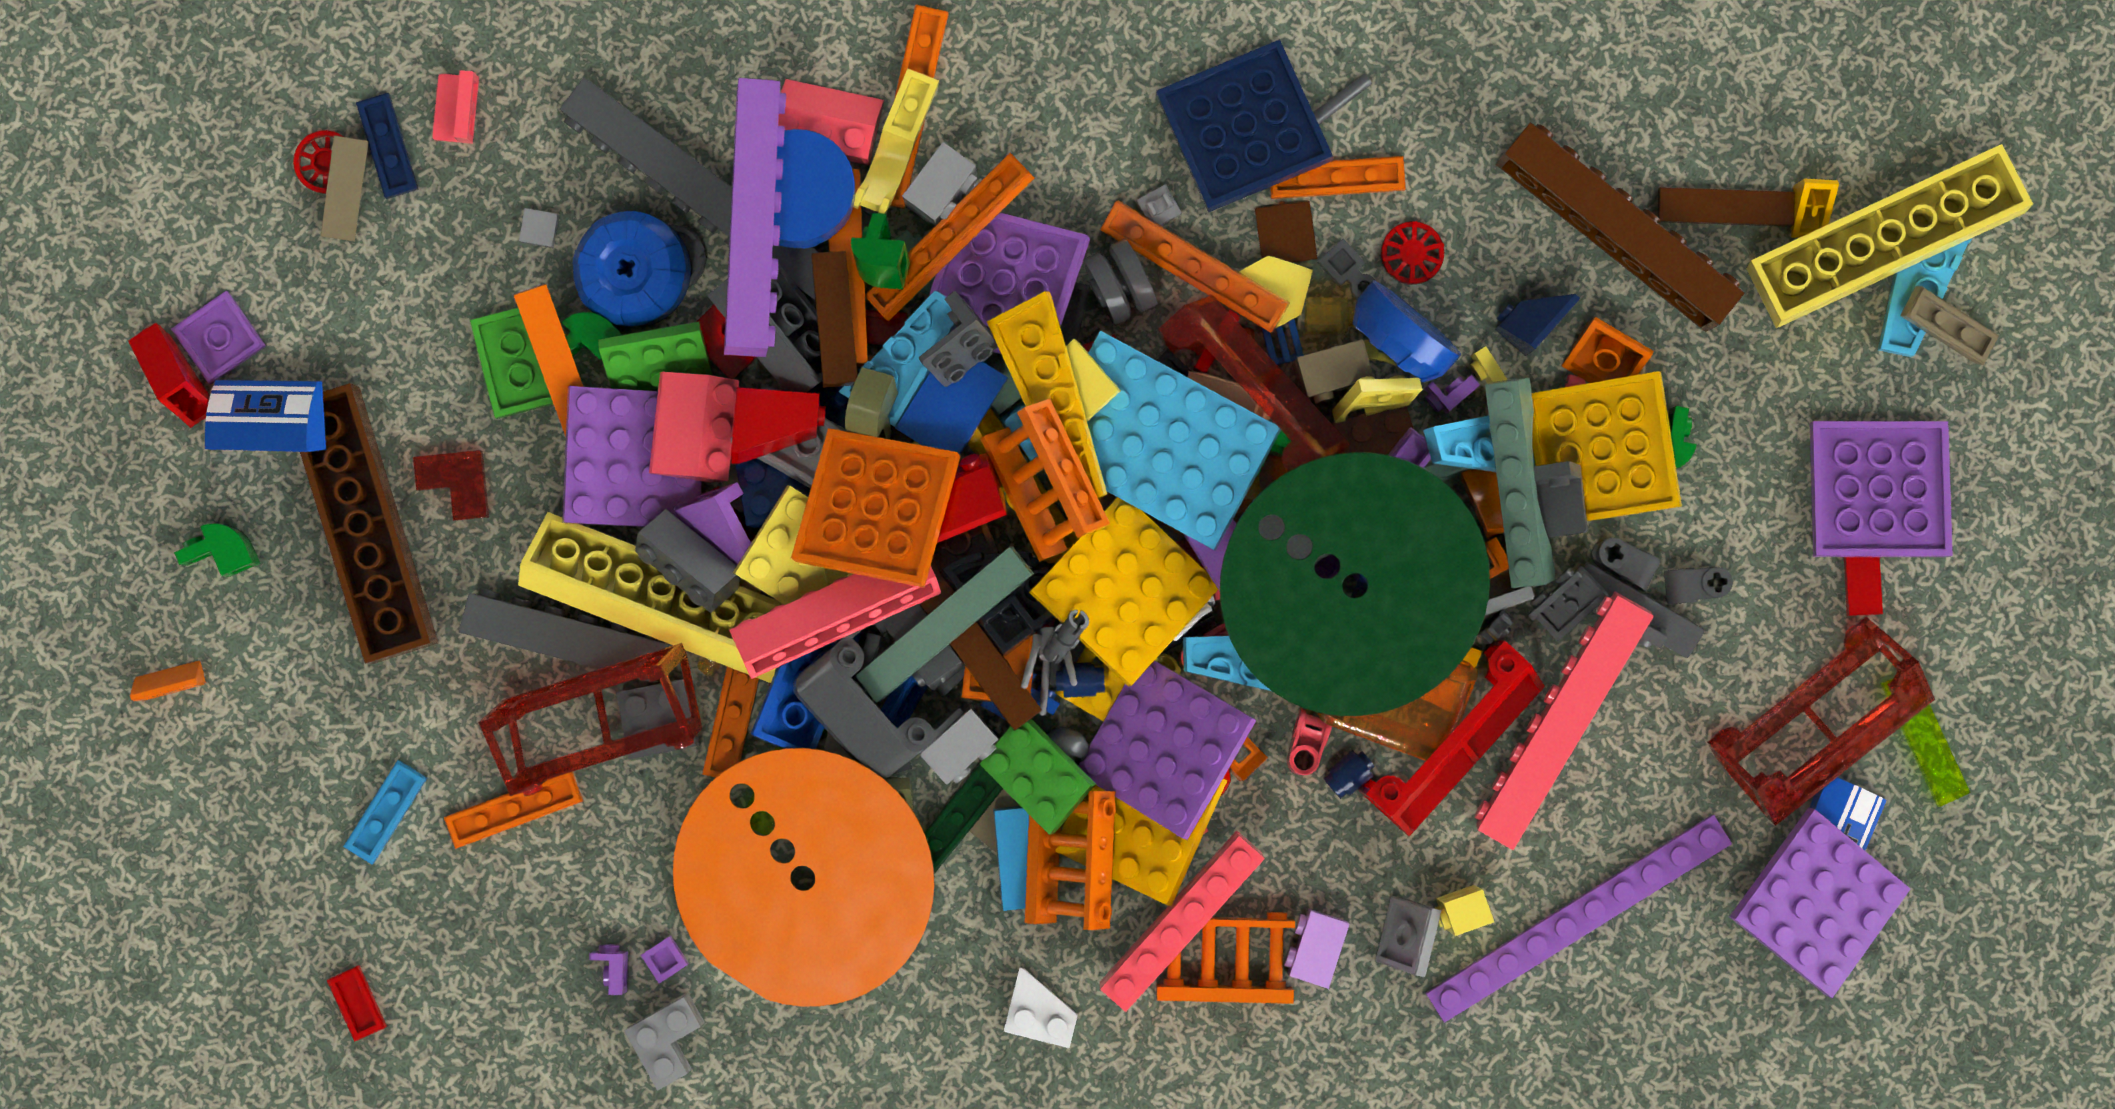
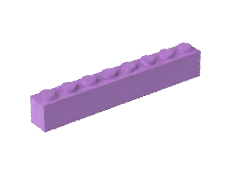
M738 79L724 355L766 357L768 347H774L775 326H769V313H776L777 292L770 291L771 279L777 280L778 259L772 258L773 246H779L780 225H774V213H780L781 192H775L776 179L782 180L783 159H777V146L783 147L785 129L784 126H778L779 114H785L786 93H780V81Z

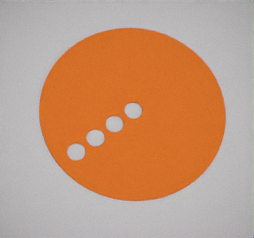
M784 748L753 755L736 763L711 781L699 794L690 807L677 837L673 860V883L682 921L691 939L709 963L766 1000L785 1005L810 1007L838 1004L862 996L882 985L906 963L920 942L930 918L934 896V867L925 833L916 815L899 792L884 778L861 763L837 753L810 748ZM746 784L752 788L755 798L751 806L740 808L733 804L730 792L735 785ZM765 811L774 818L775 827L770 834L759 835L753 831L750 820L754 813ZM787 839L794 845L795 855L791 861L781 863L772 857L771 845L775 840ZM798 866L810 868L815 875V883L808 890H800L791 882V873Z

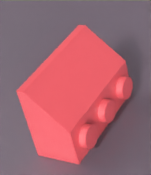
M786 79L780 92L786 93L785 114H779L778 126H784V130L801 129L819 133L840 147L849 161L870 166L884 100Z
M660 372L649 473L710 483L728 481L736 390L739 387V380L703 374Z

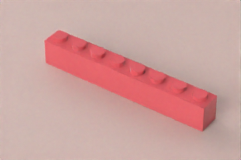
M1614 591L1611 598L1605 596L1596 611V614L1600 615L1593 627L1588 625L1579 639L1578 643L1582 647L1576 657L1570 655L1561 670V673L1565 675L1558 686L1553 684L1544 698V702L1547 705L1542 714L1536 713L1532 717L1526 729L1530 734L1524 744L1520 742L1516 744L1509 757L1512 764L1506 773L1501 771L1492 785V789L1495 790L1489 802L1483 800L1476 811L1474 818L1478 819L1476 823L1477 830L1512 850L1516 847L1654 617L1651 611Z

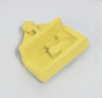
M1266 256L1239 271V273L1290 303L1276 329L1301 315L1313 272L1312 269L1272 256Z

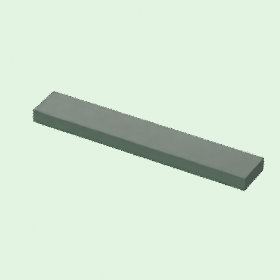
M1013 546L1007 548L856 675L857 679L876 703L882 701L1034 574Z

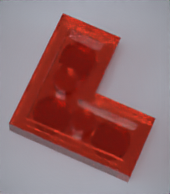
M482 450L413 457L416 491L450 488L453 521L489 518Z

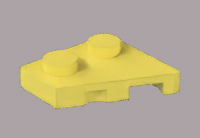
M1397 375L1389 379H1375L1373 376L1358 379L1333 408L1332 413L1335 423L1346 421L1345 417L1351 411L1364 409L1366 416L1385 410L1409 406L1423 390L1420 378H1405L1403 375Z

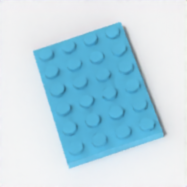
M1100 331L1088 353L1121 390L1087 422L1106 491L1216 551L1282 428Z

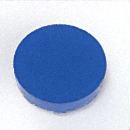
M784 130L783 147L777 146V159H783L782 180L776 179L775 192H781L780 213H774V225H780V246L802 249L811 248L830 239L849 220L855 201L854 175L850 162L844 152L829 138L808 130Z
M637 211L618 212L597 220L580 240L574 252L572 262L575 286L584 305L591 312L604 317L612 324L631 328L653 325L672 314L684 299L691 276L690 257L679 234L661 219Z
M1373 280L1357 298L1353 325L1370 339L1369 342L1378 350H1382L1394 360L1396 365L1403 371L1411 373L1416 378H1420V382L1424 383L1442 377L1461 356L1459 350L1444 334L1383 284Z

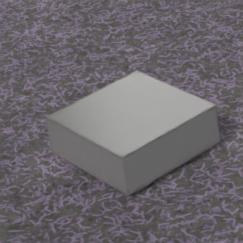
M525 208L519 242L554 248L560 215Z

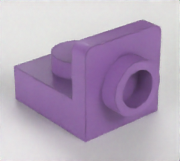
M1472 375L1465 381L1459 376L1445 388L1449 393L1445 396L1436 384L1431 382L1425 388L1428 393L1425 399L1436 412L1442 409L1447 414L1477 389L1480 384Z
M615 944L599 945V951L589 953V960L609 961V966H605L603 972L604 986H609L608 995L625 994L628 982V951H619V945Z

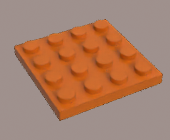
M828 428L791 558L798 563L925 588L961 456L955 451Z

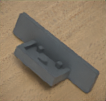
M1586 563L1584 569L1609 594L1608 597L1611 598L1614 591L1651 611L1654 615L1638 643L1648 648L1653 644L1660 649L1664 645L1685 658L1690 656L1704 634L1702 627L1592 563Z

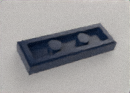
M385 93L356 102L385 199L419 190L390 94Z

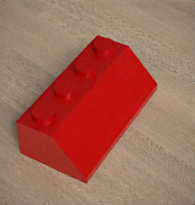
M987 452L981 455L971 454L966 456L958 464L937 543L1007 515L1003 486Z

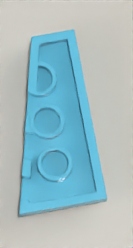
M1972 238L1894 274L1878 346L1879 351L1907 357L1915 356L1926 332L1900 315L1916 286H1922L1943 299L1948 289L1947 286Z
M934 291L904 322L905 325L882 345L883 348L871 361H867L863 368L894 376L898 395L888 415L889 422L894 427L897 426L930 373L921 363L919 357L956 328V325L947 315L952 310L944 300L947 296L938 291ZM844 386L839 392L849 398L853 386Z
M1489 416L1434 426L1423 430L1432 463L1496 472ZM1533 453V465L1535 466V459Z
M1229 636L1183 637L1184 672L1271 691L1249 671L1239 657Z

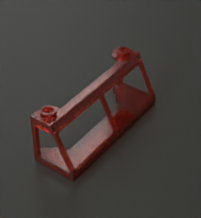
M1213 295L1184 305L1158 328L1163 344L1173 354L1179 350L1187 349L1195 352L1198 356L1207 349L1291 440L1282 454V462L1287 471L1317 458L1341 454L1350 447L1348 441Z
M1867 616L1847 630L1844 638L1845 650L1755 722L1742 732L1735 727L1721 729L1707 742L1722 767L1775 826L1935 700L1919 661ZM1885 644L1889 648H1891L1896 654H1898L1903 660L1900 662L1894 656V654L1885 646ZM1881 652L1897 669L1895 677L1888 684L1891 695L1836 737L1810 706L1876 653ZM1802 712L1812 720L1831 742L1788 777L1779 770L1770 775L1760 772L1753 778L1738 763Z
M682 643L503 699L478 722L510 796L523 793L524 796L533 795L543 789L542 784L550 778L665 743L666 747L674 746L675 750L683 749L693 744V739L702 730L688 657ZM679 663L682 668L691 717L687 718L668 676ZM637 678L640 681L649 679L650 682L660 679L677 721L612 740L602 689ZM594 692L604 743L526 767L516 720L521 719L526 713ZM509 724L517 765V773L513 777L493 734V731H497Z

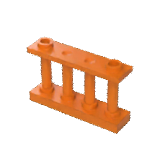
M1050 398L1026 406L1018 411L1017 414L1023 425L1015 431L1011 432L1010 428L1007 427L980 438L1039 562L1067 551L1068 549L1063 538L1070 533L1075 532L1077 538L1103 529L1110 524ZM1030 438L1038 456L1026 463L1018 445ZM1044 469L1053 488L1041 495L1033 476ZM1059 500L1068 519L1056 526L1048 507Z
M1089 791V799L1082 800L1072 812L1088 814L1087 835L1060 833V828L1055 834L1049 835L1029 815L1025 923H1057V915L1084 917L1083 930L1110 929V918L1112 916L1114 815L1116 812L1115 791ZM1058 846L1086 848V869L1059 867V853L1055 852ZM1058 880L1085 883L1084 904L1058 901Z
M1267 912V918L1212 917L1202 928L1201 978L1198 979L1197 985L1184 984V979L1181 978L1180 952L1167 966V978H1164L1163 984H1156L1157 1001L1294 1004V989L1286 987V981H1283L1284 928H1295L1294 919H1287V913ZM1216 926L1236 927L1235 979L1232 980L1231 985H1218V979H1215ZM1250 927L1270 928L1269 980H1266L1265 986H1252V980H1249Z

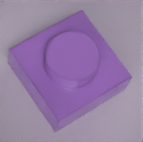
M671 935L641 955L658 983L666 980L689 964Z

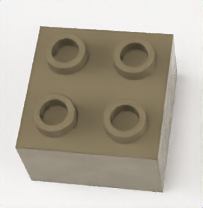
M1363 339L1297 357L1292 363L1302 402L1311 401L1312 406L1332 401L1331 399L1335 398L1334 394L1343 392L1345 396L1358 379L1373 376Z

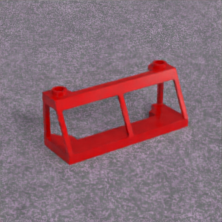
M1505 640L1493 641L1482 653L1488 661V671L1484 678L1493 687L1406 783L1392 775L1381 777L1377 782L1370 779L1358 790L1408 837L1545 687L1531 663Z

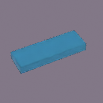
M397 760L343 847L368 863L374 864L426 782L427 777L402 761Z
M1021 806L993 809L1002 910L1024 909L1026 902L1029 814Z

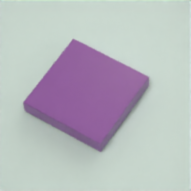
M229 291L223 292L171 328L208 384H213L215 380L220 379L266 347Z

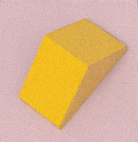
M1803 179L1793 186L1795 205L1794 226L1791 227L1792 238H1800L1829 224L1839 187L1838 180Z

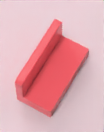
M460 70L459 75L439 74L432 135L434 140L473 144L479 77L473 71Z

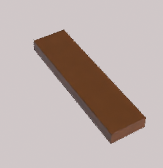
M1666 187L1658 189V218L1660 222L1794 226L1795 192Z
M846 251L812 253L811 262L823 388L854 386L858 376Z

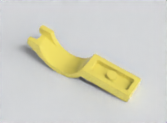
M907 68L882 129L872 164L862 185L856 192L854 208L858 209L859 206H863L878 213H887L903 179L914 144L939 86V80Z

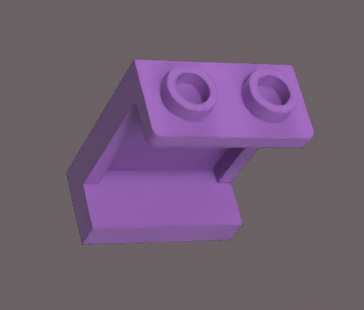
M738 482L698 495L675 510L679 519L736 566L751 544L730 502L744 494Z

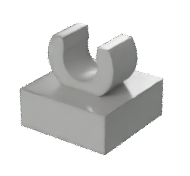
M1166 184L1136 200L1143 215L1161 226L1182 215Z

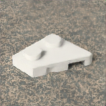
M1020 967L1004 1032L1070 1048L1078 1014L1025 968Z

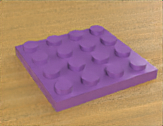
M999 213L936 274L929 296L934 291H938L945 296L956 291L990 331L987 321L1044 291H1049L1061 327L1090 238L1088 235ZM996 348V349L993 351V352H996V353H1000V354H1001L999 348Z
M568 387L562 523L645 527L665 509L679 519L675 510L696 496L701 495V481L649 473L658 391Z
M1813 421L1810 423L1813 557L1953 556L1948 421Z
M1154 660L1132 686L1124 685L1090 744L1086 758L1078 766L1097 786L1105 791H1115V797L1179 837L1188 840L1256 720Z
M1808 807L1729 917L1824 995L1833 998L1910 891V888L1817 810Z

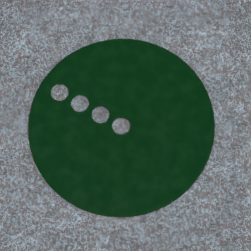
M1350 452L1317 458L1288 471L1267 486L1248 506L1236 524L1227 544L1220 573V601L1225 627L1235 650L1249 671L1262 684L1283 699L1308 710L1336 716H1363L1390 711L1424 696L1437 687L1456 669L1472 647L1486 614L1490 589L1489 560L1486 546L1473 515L1460 497L1441 479L1426 469L1404 459L1371 452ZM1267 515L1279 516L1284 522V531L1277 539L1268 540L1259 533V523ZM1297 534L1306 535L1312 542L1311 553L1303 559L1292 558L1287 552L1289 539ZM1323 554H1332L1339 559V572L1332 578H1322L1315 572V562ZM1353 573L1362 574L1368 582L1366 592L1357 598L1347 596L1342 589L1344 579Z

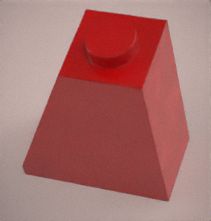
M154 323L128 340L157 400L190 428L204 420L210 395L172 336L158 323Z
M737 387L731 463L740 464L817 438V427H824L826 406H819L820 394Z

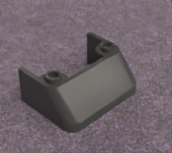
M859 630L832 642L795 677L793 690L797 698L853 760L870 768L882 778H887L928 748L964 712L960 708L946 712L933 725H930L922 718L914 717L904 721L896 728L851 678L860 670L864 662L863 651L853 639L861 631Z

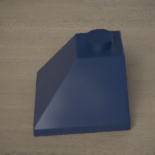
M1576 294L1524 300L1515 307L1508 304L1496 318L1501 323L1495 330L1526 356L1540 345L1579 301L1580 297Z

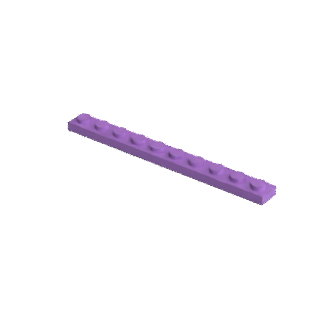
M1710 815L1425 993L1445 1023L1732 843L1715 815Z

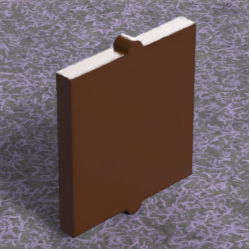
M1281 201L1276 206L1255 208L1261 259L1266 256H1272L1291 263L1318 259L1310 201L1285 204V202Z

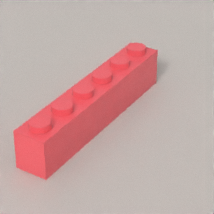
M931 566L925 588L853 574L849 577H841L835 580L833 584L820 590L807 592L800 599L791 603L776 606L770 612L755 619L745 620L729 631L751 679L937 596L941 594V590Z
M1236 830L1177 895L1172 906H1168L1101 979L1100 990L1127 1012L1265 859L1262 852Z

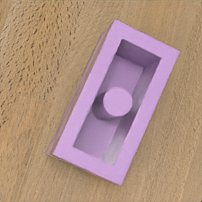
M1309 908L1306 915L1300 914L1294 932L1299 935L1296 948L1289 947L1284 961V966L1289 967L1288 975L1329 989L1350 923Z

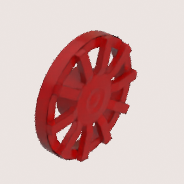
M322 130L311 133L299 143L295 150L293 164L298 179L304 186L317 193L326 194L332 154L330 137H344L334 131ZM325 137V148H320L315 139ZM310 142L316 150L313 154L304 152V149ZM301 156L311 159V164L301 167ZM314 169L316 172L307 181L302 172ZM319 175H323L322 188L313 185V182Z
M1417 221L1401 223L1387 234L1382 243V264L1387 273L1396 281L1407 285L1422 284L1433 278L1440 270L1444 261V243L1439 234L1427 224ZM1412 227L1410 240L1407 239L1402 229ZM1417 228L1426 231L1420 241L1417 240ZM1396 232L1403 241L1402 245L1390 241ZM1431 235L1437 244L1425 247L1424 243ZM1390 246L1398 249L1399 254L1387 256V247ZM1438 249V259L1426 255L1428 251ZM1400 259L1402 263L1394 271L1389 261ZM1424 260L1436 264L1431 272L1424 265ZM1405 266L1410 267L1409 278L1399 275ZM1419 266L1425 276L1415 278V267Z

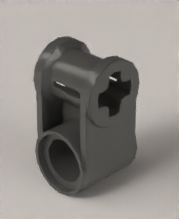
M1618 538L1601 540L1595 544L1592 550V559L1599 568L1618 577L1619 580L1628 584V581L1633 583L1631 587L1643 592L1647 590L1661 563V560L1654 555L1635 548ZM1614 547L1612 553L1616 555V559L1607 560L1608 554L1604 552L1605 549Z
M1719 567L1683 568L1664 571L1667 605L1720 598L1727 595L1733 585L1731 574ZM1713 573L1716 578L1722 579V584L1716 587L1717 591H1715L1714 587H1710L1707 584L1708 580L1713 579Z

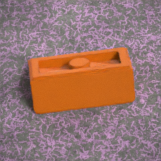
M1477 469L1462 472L1461 481L1487 539L1504 533L1496 473Z
M200 660L136 677L130 693L131 700L145 701L205 685L206 681Z

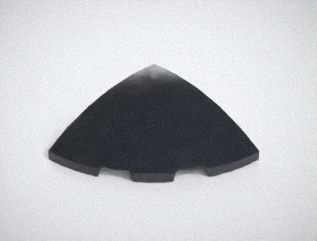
M1019 550L1016 551L1034 574L976 621L1003 658L1055 618L1029 593L1055 563L1039 562L1037 558L1033 557L1032 553ZM978 552L968 555L946 566L942 571L956 592L1001 553L983 554Z

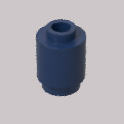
M1095 662L1073 663L1077 679L1076 686H1072L1065 663H1062L1063 670L1056 671L1057 691H1064V698L1096 696V693H1105L1104 665L1095 666Z
M1351 750L1328 769L1329 774L1323 779L1341 799L1346 794L1350 796L1374 777L1370 770L1375 766L1363 751L1356 754Z

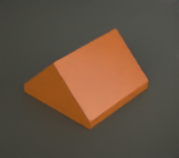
M1594 317L1586 323L1563 362L1562 367L1589 383L1634 376L1640 373L1654 351L1599 318Z

